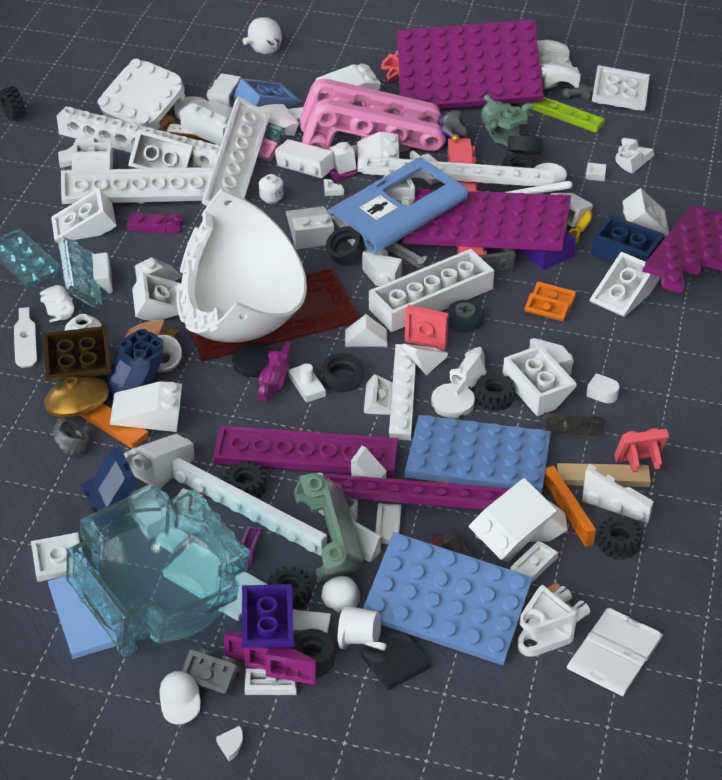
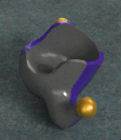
M458 110L449 111L439 118L442 134L454 142L464 139L467 134L465 122L459 117V115H462V112Z

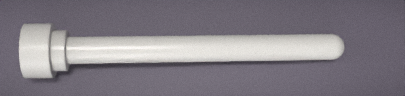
M564 181L505 193H547L569 189L572 187V182Z

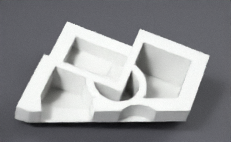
M623 138L621 140L622 146H619V152L616 154L615 159L621 168L627 172L634 173L654 156V150L638 147L637 140Z

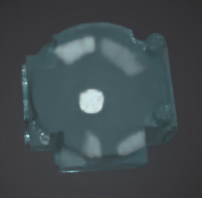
M155 484L80 519L79 535L84 541L67 549L66 580L77 593L79 601L86 605L117 646V651L122 656L129 657L136 652L137 641L151 638L158 644L177 642L193 637L212 625L223 612L225 606L237 600L239 582L235 576L248 569L250 554L248 549L235 538L233 531L222 523L218 513L212 511L206 499L200 496L195 489L170 500L167 493L162 492Z

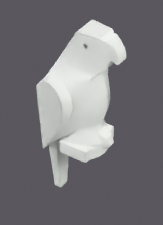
M482 347L468 351L459 368L451 369L449 372L451 382L459 384L454 391L455 396L461 394L469 386L472 388L476 384L477 379L486 374L485 355Z

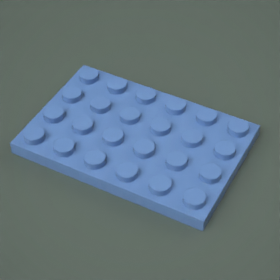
M419 415L406 464L405 478L511 489L520 480L525 478L542 494L551 431Z
M393 532L363 609L379 612L381 615V625L503 666L533 577Z

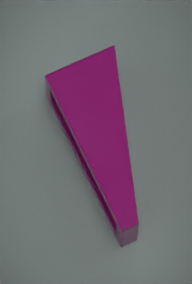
M247 527L238 547L237 565L252 567L262 528Z

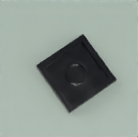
M397 631L378 641L387 644L386 650H379L370 646L360 650V656L387 690L430 669L431 662L411 638L401 631Z

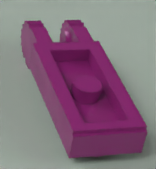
M130 213L127 230L163 234L178 233L181 230L184 219L178 214L166 216Z

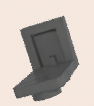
M500 248V253L481 255L479 257L494 272L514 269L516 251L515 249Z

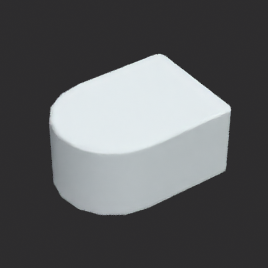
M596 373L587 386L586 396L603 403H613L618 399L619 383Z

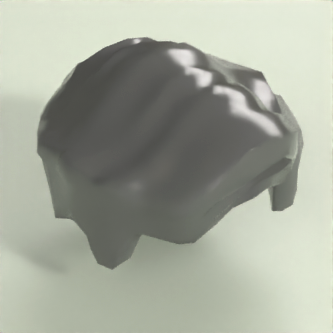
M66 418L57 420V423L54 425L53 435L61 451L71 456L79 455L85 452L89 444V427L87 425L81 428Z

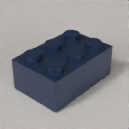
M610 215L593 236L591 255L614 263L619 254L623 252L647 262L663 242L665 234Z

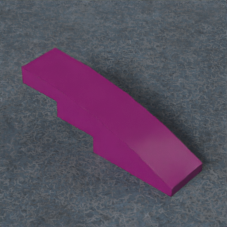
M227 630L225 633L224 648L226 657L245 660L246 667L266 670V676L315 685V659L289 647L242 648V633Z

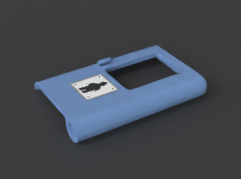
M418 157L327 210V214H334L364 237V243L368 251L372 254H377L465 201L468 197V190L465 185L459 183L425 159ZM420 170H425L445 184L407 207L384 192Z

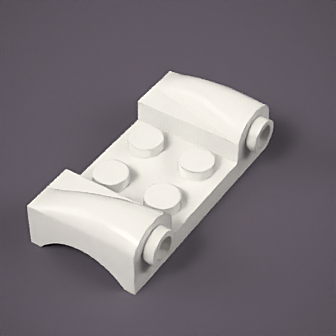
M537 40L543 86L549 87L553 83L565 81L572 84L575 88H579L581 75L578 68L573 67L569 60L570 51L567 45L553 40Z

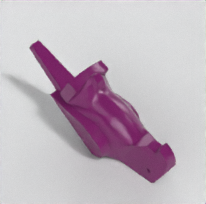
M286 342L281 352L269 351V363L259 376L258 400L268 402L275 392L283 390L290 365L288 355L291 342Z

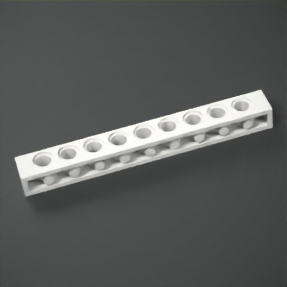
M65 107L57 115L59 134L76 139L94 137V142H111L112 148L132 153L138 129L192 145L187 168L214 167L220 148L217 144L179 136L72 107Z

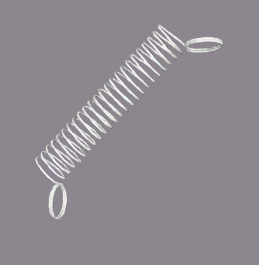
M401 246V251L403 250L406 254L408 253L411 257L413 256V258L415 257L416 260H419L417 261L418 264L421 265L426 260L427 256L419 259L420 256Z

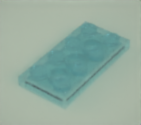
M20 228L0 237V263L28 289L63 272L62 266Z
M63 235L58 240L66 291L98 310L103 303L100 286L94 280L93 253L89 249L85 250L79 246L75 240H70Z

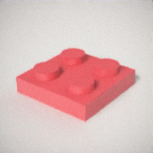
M407 305L405 310V342L445 350L447 346L449 313Z

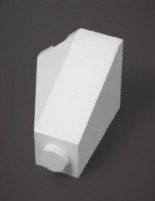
M178 434L144 444L124 453L134 476L148 485L152 484L157 490L161 489L173 478L172 462L177 457L188 463L195 459L193 443Z

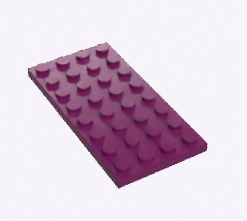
M417 189L413 203L435 190ZM468 191V197L465 201L403 237L404 244L563 251L571 195Z

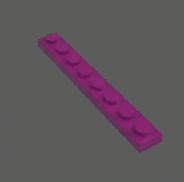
M325 473L326 478L338 483L342 487L345 498L485 510L509 490L508 488Z

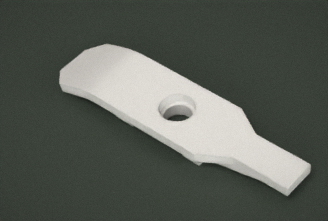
M29 307L19 308V320L14 325L15 363L20 368L33 367L37 363L35 323L30 319Z

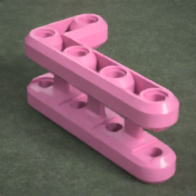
M319 79L312 84L300 116V128L304 133L302 143L326 150L331 146L337 131L363 137H369L378 132L398 134V145L425 151L439 150L445 144L446 137L442 134V127L439 125L441 114L435 104L331 79Z

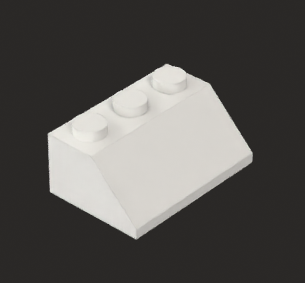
M542 345L504 358V377H510V380L514 382V391L536 416L556 410L576 387L577 383Z

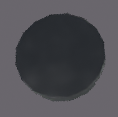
M251 343L243 345L233 353V368L237 373L238 371L241 372L243 376L259 377L269 363L268 354L272 350L262 344Z

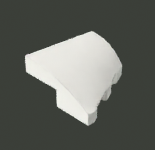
M271 104L259 107L270 113L267 127H270L279 135H295L299 123L284 104Z

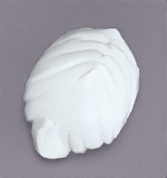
M55 285L40 292L42 296L41 302L45 304L48 315L56 317L50 319L49 322L66 320L73 315V298L70 297L64 286Z

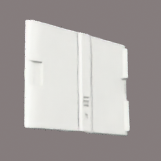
M607 608L569 662L567 669L624 696L640 672L642 665L649 659L664 634L620 612Z

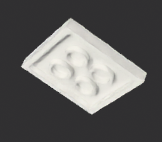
M598 65L592 102L644 111L649 74Z

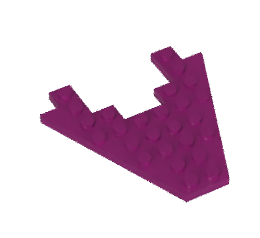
M691 205L645 263L642 272L660 276L663 289L682 293L685 287L683 272L699 275L701 266L722 271V211H712L703 206Z

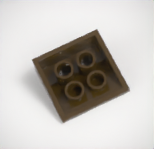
M107 326L43 333L46 382L64 380L70 377L81 378L112 374Z

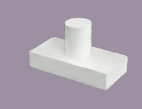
M302 364L288 370V377L306 403L326 396V390L314 374L312 365Z

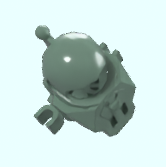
M486 94L484 100L487 101V104L481 110L482 122L494 142L507 147L508 136H521L518 125L527 124V118L533 117V114L528 111L533 109V105L527 103L522 108L520 106L513 107L509 103L503 104L500 101H493ZM497 126L503 128L501 130H494Z

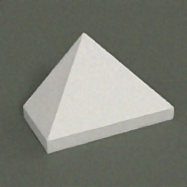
M403 344L402 347L425 375H428L448 355L447 352L435 347Z

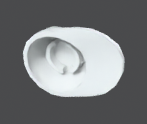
M174 671L167 674L160 685V700L164 718L169 723L175 725L188 723L196 718L200 711L201 701L197 682L190 674L184 671Z

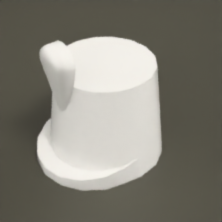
M345 605L340 615L338 627V644L340 649H346L350 644H364L379 650H386L387 644L378 642L381 631L380 613Z

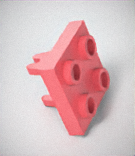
M653 428L646 432L637 433L636 431H630L622 435L614 454L616 463L629 461L632 471L638 472V468H640L639 460L651 458L654 469H660V465H662L660 455L669 438L667 429L659 430L658 428Z

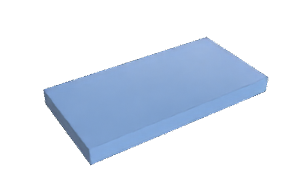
M95 568L48 581L72 659L121 645L120 636Z

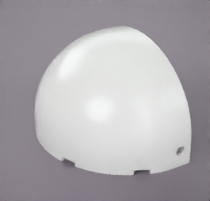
M221 188L202 214L203 221L199 228L195 227L185 250L180 272L183 273L182 283L177 285L178 313L181 322L186 324L185 328L205 338L219 342L250 341L278 329L296 313L306 296V276L298 253L282 229L257 206ZM226 200L232 201L229 204L224 203Z

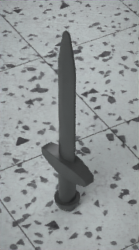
M580 81L579 88H566L562 91V96L569 99L570 96L581 95L585 100L589 101L591 98L590 93H593L594 86L587 87Z

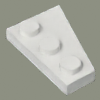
M589 463L585 473L582 501L648 523L651 518L654 501L630 487L624 488L614 482L615 478L608 474L605 477L596 472V467Z

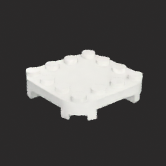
M133 59L98 99V104L105 117L158 130L161 127L160 120L177 100L183 101L185 98V87L180 76L150 62Z

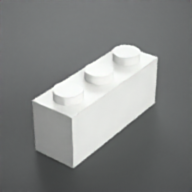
M289 139L275 149L277 166L319 178H323L330 170L335 168L333 151Z

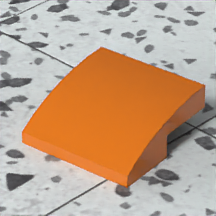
M537 281L533 293L529 295L524 311L563 322L574 303L576 291Z

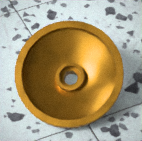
M95 376L70 377L61 381L49 391L44 400V406L49 414L56 417L79 416L100 406L107 399L109 388L104 380Z

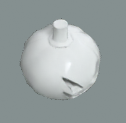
M258 17L249 25L248 37L243 38L242 41L244 45L250 44L258 53L272 54L279 49L282 42V34L276 21L269 17Z

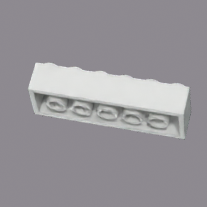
M469 249L369 290V310L393 332L405 327V310L407 305L443 311L455 301L468 300L492 290L494 270L472 249Z

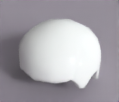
M337 576L323 585L321 598L327 607L340 612L345 605L357 607L360 603L361 594L351 578Z

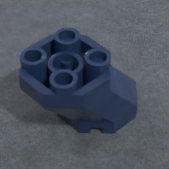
M139 329L119 342L120 349L112 366V374H109L107 377L109 398L114 400V394L117 392L152 383L163 360V339L152 332H148L146 329Z
M120 445L110 450L94 478L81 484L86 497L91 496L87 500L92 511L95 513L99 512L95 515L101 527L115 521L130 495L141 489Z

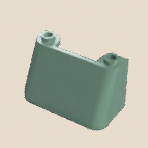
M317 473L300 476L294 491L296 503L307 504L311 512L323 510L332 541L322 550L323 565L316 569L318 582L328 581L337 576H349L357 573L362 567L363 557L342 487L338 483Z

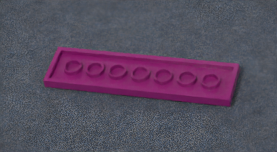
M220 426L213 459L214 464L237 465L239 461H241V464H245L244 461H248L251 465L253 461L256 462V466L261 465L267 468L351 474V460L360 447L364 446L386 470V476L394 477L398 438Z

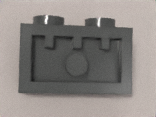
M200 648L198 652L190 649L182 671L190 674L196 680L198 686L228 696L236 673L240 674L242 671L236 665L237 661L226 656H222V659L213 657V652Z

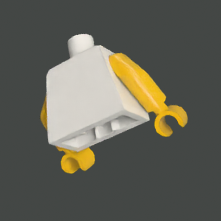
M551 193L553 195H571L567 224L576 228L570 229L569 232L576 237V244L579 243L580 232H583L591 221L592 204L573 193Z

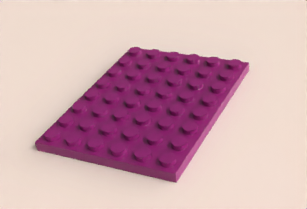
M535 19L397 30L400 96L435 104L439 109L485 106L487 104V101L484 100L486 94L493 101H500L503 104L543 101Z

